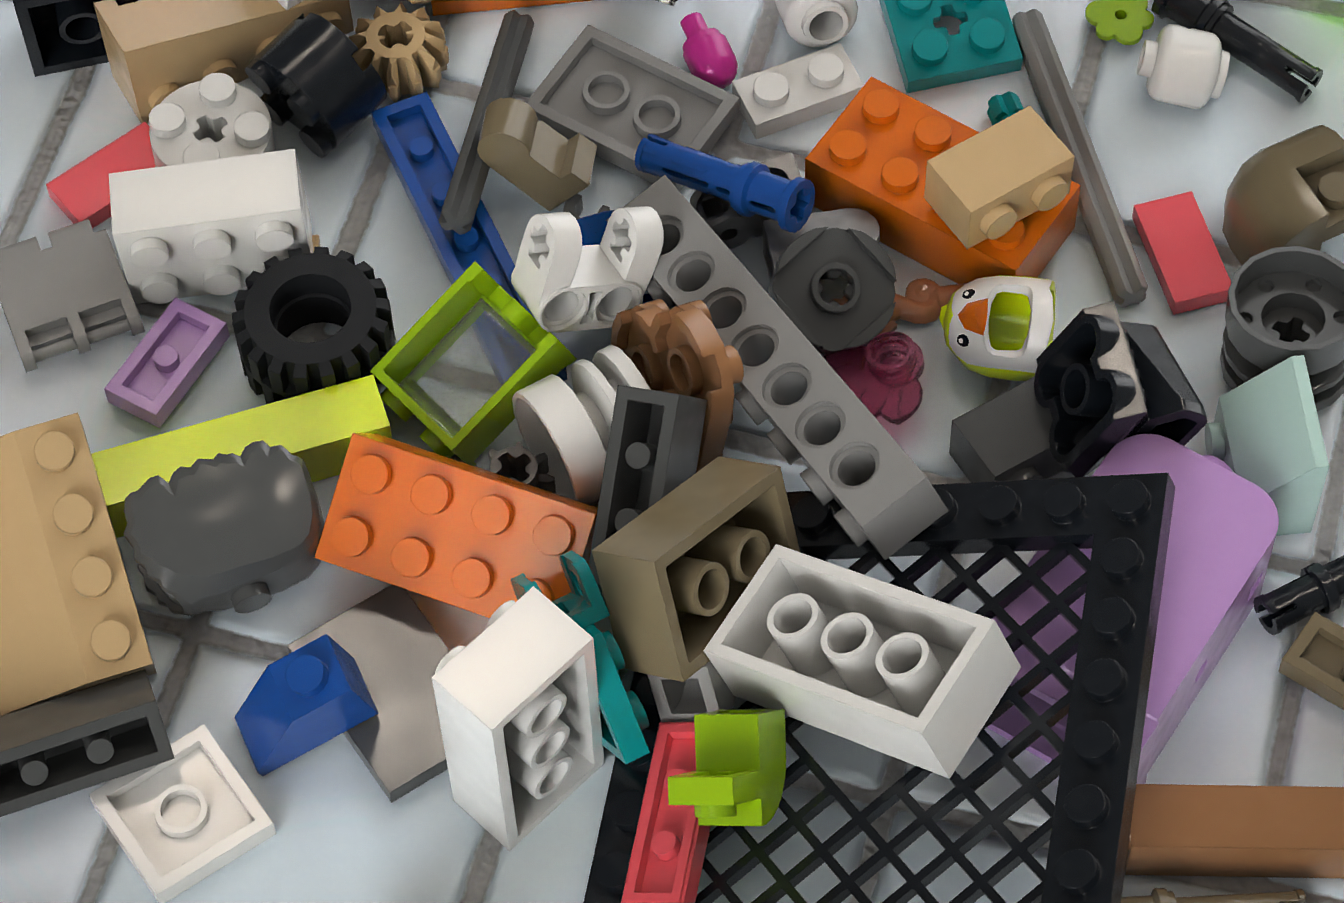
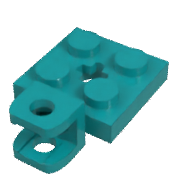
M879 0L906 93L1021 70L1023 56L1005 0ZM952 16L962 22L959 24L958 34L949 35L945 27L936 28L934 23L939 22L941 17Z
M571 550L559 556L571 593L552 602L594 638L603 746L623 763L628 764L650 753L642 734V730L649 727V721L637 695L632 690L626 692L618 670L625 667V661L615 638L608 630L602 633L594 624L610 615L593 573L586 560ZM524 573L511 578L517 600L533 586L541 592L537 583L528 580Z

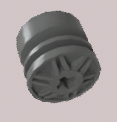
M1302 246L1275 247L1250 257L1234 273L1228 290L1225 313L1226 326L1223 332V345L1220 354L1223 379L1232 390L1291 356L1304 355L1316 410L1320 411L1331 406L1344 393V263L1326 252Z

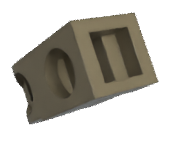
M499 98L492 101L486 107L477 147L479 157L489 167L548 211L553 210L590 185L597 145L581 133L568 140L542 120L539 121L535 110L529 104L514 98Z

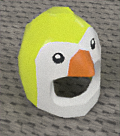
M998 275L977 278L963 285L951 295L948 304L941 307L939 319L944 330L947 347L965 368L978 374L1012 381H1027L1033 378L1038 366L1036 359L1053 342L1056 301L1055 282L1053 280L1028 276Z

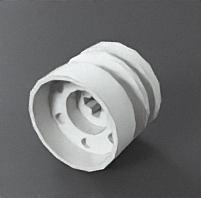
M613 345L597 351L593 357V363L581 359L573 364L571 367V378L574 392L560 377L551 374L515 392L512 397L514 415L528 451L534 456L544 452L548 456L549 472L547 474L555 477L556 494L588 505L599 502L617 386L623 385L651 390L632 360L619 347Z

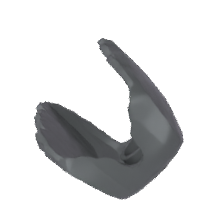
M261 440L246 446L241 456L233 453L228 455L218 453L214 459H197L191 467H179L173 472L169 483L159 475L151 477L139 490L130 493L125 498L124 513L127 526L124 536L134 549V560L138 563V571L145 579L147 592L155 595L159 605L168 607L173 614L192 616L203 612L222 611L234 608L237 613H250L259 610L270 603L272 595L280 593L309 578L321 563V560L314 558L324 528V519L318 497L304 460L292 455L282 445L270 447Z

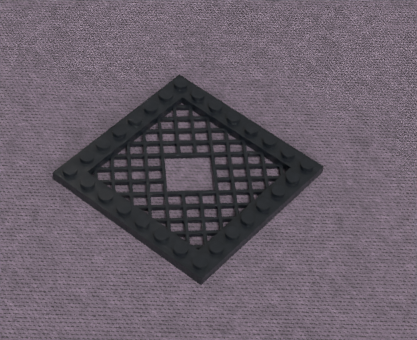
M1169 473L933 484L932 486L949 511L890 556H921L903 572L889 558L884 560L869 540L859 547L855 545L833 516L842 509L834 498L823 506L812 491L786 492L800 553L828 562V559L860 558L848 569L864 575L879 563L893 578L889 584L921 595L924 594L913 583L938 562L942 561L956 575V578L932 598L949 604L968 588L984 604L975 613L990 619L996 617L1011 632L1005 639L1013 653L1023 645L1040 663L1015 684L1008 687L979 732L977 739L990 751L992 756L964 780L955 771L949 779L955 787L926 811L909 792L933 772L915 766L860 812L792 734L804 722L789 716L785 718L786 743L799 758L786 768L783 792L809 770L822 783L825 789L797 812L781 797L778 808L788 819L760 843L755 841L744 826H716L710 831L705 856L734 832L738 834L750 851L721 875L710 861L704 857L702 869L713 882L697 894L695 903H712L722 894L730 903H743L731 887L759 863H762L776 882L751 903H776L786 894L794 903H807L794 887L824 862L841 882L816 903H841L851 894L859 903H872L860 889V886L889 862L906 880V883L882 903H907L917 894L925 903H939L927 890L926 886L955 862L969 876L973 883L949 903H974L984 894L992 903H1006L993 887L1022 862L1025 863L1041 883L1017 903H1121L1175 495V485ZM1092 548L1091 559L1079 549ZM1049 550L1030 567L1015 553L1018 551ZM985 553L967 569H964L951 555ZM1069 555L1085 573L1057 595L1041 578ZM1005 558L1020 575L992 598L977 580ZM1033 586L1048 604L1020 626L1004 608ZM1085 594L1081 619L1069 606ZM1060 614L1077 632L1048 655L1032 637ZM1077 653L1072 680L1060 666ZM634 671L630 690L639 698L649 721V727L642 730V734L650 753L628 764L623 763L615 756L583 903H621L659 722H661L648 676L644 673ZM1051 674L1068 693L1039 716L1022 698ZM746 701L737 709L768 708ZM1014 705L1031 724L1001 748L984 729ZM1068 714L1063 742L1051 727ZM1043 736L1059 755L1030 779L1013 759L1039 737ZM1004 767L1021 787L991 811L974 791ZM1059 776L1054 805L1042 790ZM1033 798L1051 818L1020 842L1003 822ZM967 799L983 819L953 843L936 823ZM836 800L852 819L821 843L806 824ZM901 800L917 819L887 843L871 823ZM995 830L1012 850L981 875L965 857V854ZM799 831L814 851L784 875L770 859L769 855ZM863 831L879 850L848 875L833 855ZM926 831H929L945 850L914 875L898 855ZM1050 840L1045 870L1032 854Z

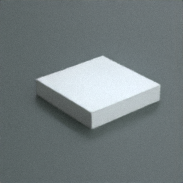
M204 724L170 744L175 759L112 779L89 793L94 808L158 903L168 902L276 835L273 821Z

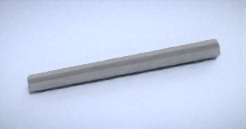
M1031 9L1027 12L1019 11L1013 16L1012 22L1023 56V63L1047 125L1075 156L1071 180L1081 185L1078 207L1114 302L1121 307L1139 304L1146 299L1145 292L1148 285L1043 14L1037 9Z

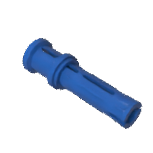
M648 134L647 138L641 140L635 154V166L638 171L659 177L666 175L671 182L730 202L731 207L737 214L745 217H752L758 214L778 221L780 228L788 232L795 233L806 224L813 209L815 187L811 180L802 177L789 180L770 173L767 165L753 161L744 165L734 164L693 148L681 146L654 134Z

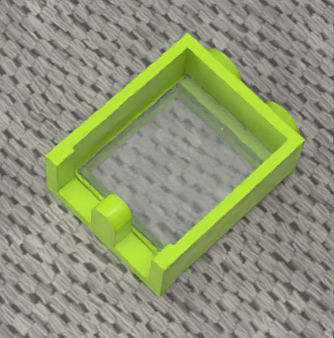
M474 261L370 372L387 387L380 394L382 401L405 422L414 414L427 427L419 437L434 452L448 458L456 454L466 464L476 466L477 464L474 461L515 419L512 402L515 392L551 374L557 375L562 369L575 362L577 358L551 332L541 328L536 319Z

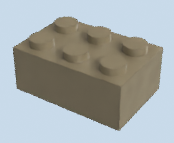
M718 456L592 550L605 605L610 615L609 620L613 636L624 657L625 667L622 669L680 682L686 681L710 661L703 650L773 547L777 544L800 552L780 466Z

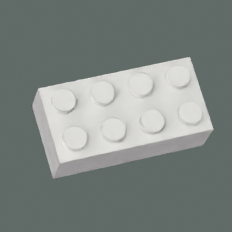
M777 544L773 547L703 650L734 696L768 709H785L786 716L949 779L1021 668L995 620Z
M533 586L518 601L510 600L502 604L492 614L486 629L466 647L460 645L453 648L438 664L435 675L432 676V683L453 801L510 851L605 763L594 638Z

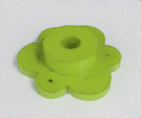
M1096 0L1089 3L1085 10V18L1091 25L1096 26L1095 33L1099 39L1106 41L1116 39V41L1123 45L1137 44L1142 39L1143 30L1150 29L1154 23L1153 14L1147 10L1148 0Z

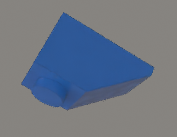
M325 634L268 665L234 718L257 772L264 776L379 713L355 659L329 635Z

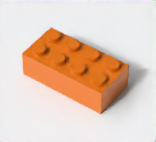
M872 76L805 158V178L811 180L815 187L814 207L823 212L844 208H859L868 211L876 218L880 226L879 242L958 284L969 283L977 278L998 275L1038 278L1075 228L1081 185L1071 180L1069 194L1054 208L1047 211L1038 210L1016 222L1003 236L993 240L987 238L966 249L924 198L926 167L929 159L980 132Z
M353 433L314 558L490 618L505 602L510 600L518 601L513 590L511 578L522 573L531 582L535 581L542 594L551 602L571 593L559 556L572 550L583 557L589 565L598 508L379 434Z

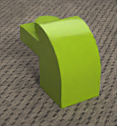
M720 709L695 714L696 770L668 777L669 805H694L698 826L766 825L777 811L785 782V709Z

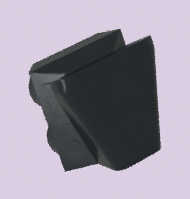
M1114 301L1082 309L1036 359L1038 366L1034 376L1035 396L1042 407L1050 408L1053 418L1049 433L1050 451L1055 460L1059 463H1065L1067 470L1074 477H1085L1096 469L1117 443L1128 437L1139 434H1156L1185 446L1207 424V416L1203 404L1157 327L1149 324L1120 321Z

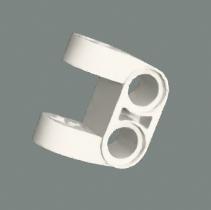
M649 206L617 208L612 212L600 245L582 246L580 226L570 212L535 214L527 224L519 248L516 265L512 272L511 283L541 328L547 332L558 333L611 328L617 313L632 309L643 303V296L654 274L664 243V230L658 213Z

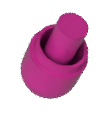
M696 12L685 16L680 22L687 37L682 49L684 51L683 58L691 74L721 89L726 88L735 79L738 70L736 56L726 36L721 34L716 28H708L701 13Z

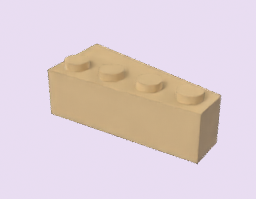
M102 0L93 3L112 76L141 124L143 122L149 123L151 110L169 94L187 84L201 81L206 75L224 73L232 77L235 83L249 78L245 68L250 64L251 60L301 14H304V17L309 13L317 14L328 20L344 34L354 31L349 0H304L288 10L282 7L277 0H140L118 6L115 0Z

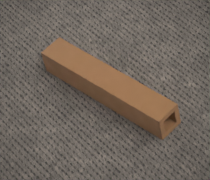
M1136 784L1125 875L1344 879V787Z

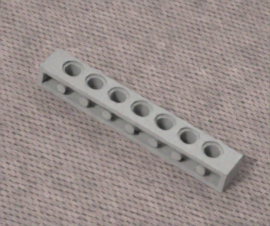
M666 175L662 176L623 207H652L658 213L662 222L664 243L654 274L646 289L647 293L653 300L662 299L669 309L673 306L695 300H702L710 311L713 325L724 346L732 345L738 351L743 363L744 376L743 380L738 383L742 389L734 397L757 426L766 419L774 426V429L766 435L789 465H792L799 458L808 468L799 475L821 504L824 506L833 498L842 509L833 516L857 547L869 540L884 560H886L949 511L925 474Z

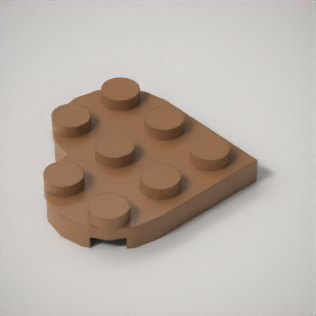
M657 299L617 313L612 325L611 345L619 347L632 360L651 390L708 400L696 469L697 473L718 456L723 457L729 426L733 421L734 384L740 383L744 376L741 357L732 345L724 346L713 325L710 311L702 300L678 305L669 310L667 304L662 299Z

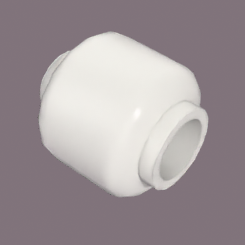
M774 0L787 33L798 44L808 47H825L838 42L850 32L857 19L858 5L856 0Z
M1169 24L1160 31L1156 42L1151 40L1144 41L1138 61L1137 75L1147 77L1146 88L1152 99L1187 108L1199 109L1208 102L1210 97L1216 99L1220 97L1228 73L1230 53L1222 51L1220 39L1211 32Z

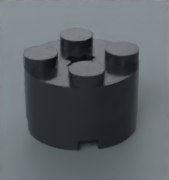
M309 13L306 17H304V14H301L255 56L245 68L247 76L263 92L260 98L269 111L271 121L279 126H283L287 121L292 123L300 130L299 136L303 143L321 158L339 146L387 98L385 85L372 64L362 71L352 57L359 48L336 26L314 13Z

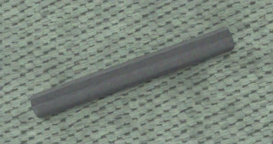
M516 10L504 14L440 214L439 223L444 230H454L459 235L471 230L490 169L479 157L477 151L486 107L492 101L499 98H512L534 28V21L529 14L520 15Z

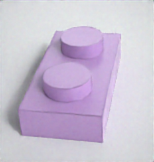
M175 297L104 388L108 402L160 428L230 337L227 323Z

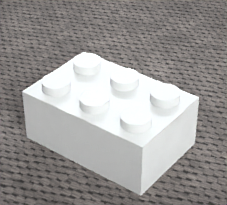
M295 149L109 173L112 235L135 304L148 302L164 304L173 301L175 297L185 298L207 294L219 296L232 294L237 290L247 289L245 279L253 270L259 273L266 271L264 262L276 256L280 261L289 258L288 251L298 248L302 249V254L314 253L311 217Z

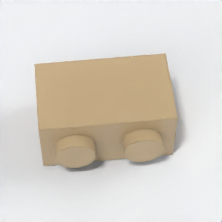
M1028 106L929 159L926 167L924 198L966 249H969L987 238L993 240L1003 236L1016 222L1038 210L1047 211L1057 206L1070 192L1075 156L1031 106Z

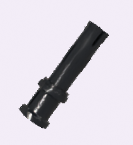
M1154 0L1151 11L1161 19L1168 17L1181 26L1215 34L1221 41L1222 50L1229 52L1231 56L1293 95L1301 103L1306 101L1312 91L1308 89V85L1291 75V73L1301 77L1314 87L1318 85L1322 78V69L1311 65L1234 15V8L1228 0Z

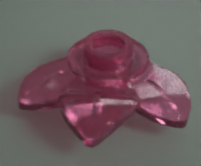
M895 331L885 332L874 337L867 346L822 356L876 419L881 415L890 423L899 425L910 418L920 407L923 389L918 379L923 373L925 362L921 348L908 335Z

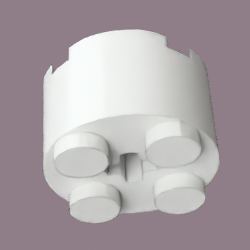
M211 73L206 75L201 81L187 84L175 90L160 104L156 105L149 114V136L155 167L276 151L271 117L265 103L256 93L243 85L235 83L232 77L224 73Z

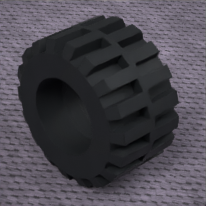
M315 246L314 253L302 254V249L298 248L289 250V258L280 261L276 256L264 262L266 271L259 273L253 270L245 279L247 290H238L234 300L236 312L232 313V325L244 375L248 377L249 385L257 396L264 394L266 404L373 375L370 370L395 345L396 338L386 287L381 278L375 279L374 269L365 261L355 265L353 254L341 250L336 256L329 254L328 247ZM325 322L342 327L333 336L317 342L304 343L288 339L299 328L313 323ZM374 376L376 383L382 384V383Z

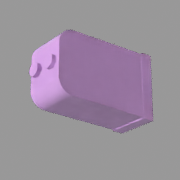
M1139 434L1120 441L1110 450L1092 475L1169 473L1175 485L1136 784L1146 783L1149 770L1253 609L1254 598L1260 596L1279 525V516L1275 503L1262 488L1233 473L1231 468L1221 459L1211 455H1200L1174 440L1156 434ZM1092 548L1079 549L1091 559ZM1049 550L1037 551L1028 563V566L1033 565ZM1068 555L1041 579L1058 595L1083 575L1085 571ZM1031 586L1005 607L1004 610L1021 626L1048 602ZM1085 594L1069 606L1081 619ZM1059 614L1036 633L1032 639L1049 655L1077 631ZM993 617L992 619L996 621L1004 637L1007 638L1011 632L996 617ZM1023 645L1014 652L1021 668L1010 686L1040 663ZM1077 653L1060 666L1072 680ZM1050 674L1022 699L1041 716L1065 696L1068 691ZM1013 705L987 728L1008 740H1012L1031 723ZM1068 714L1051 727L1063 742ZM1043 736L1039 737L1025 749L1048 763L1059 755Z

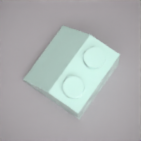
M1300 355L1287 358L1220 396L1214 422L1205 425L1207 455L1215 456L1224 461L1233 473L1262 488L1275 503L1279 516L1276 536L1310 533L1312 531L1329 469L1305 357Z

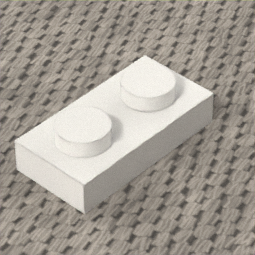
M839 43L732 81V94L740 97V111L755 139H759L847 107L862 89L864 83L843 46Z

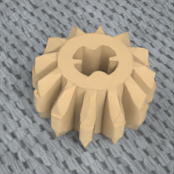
M400 2L394 12L387 13L376 6L373 15L374 20L357 19L356 34L350 36L349 39L359 49L352 57L362 71L372 64L381 77L386 92L389 93V97L394 103L398 102L402 95L411 94L415 96L423 93V87L439 88L442 78L441 72L447 70V64L449 63L448 46L445 45V32L440 25V21H430V16L427 15L424 7L407 13V9Z

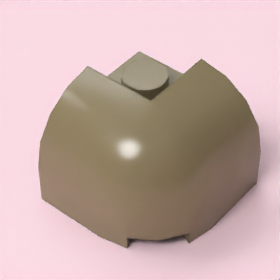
M1324 125L1309 128L1261 149L1241 165L1227 189L1222 228L1231 251L1241 265L1250 257L1275 247L1302 246L1320 251L1322 242L1344 233V140L1336 131Z

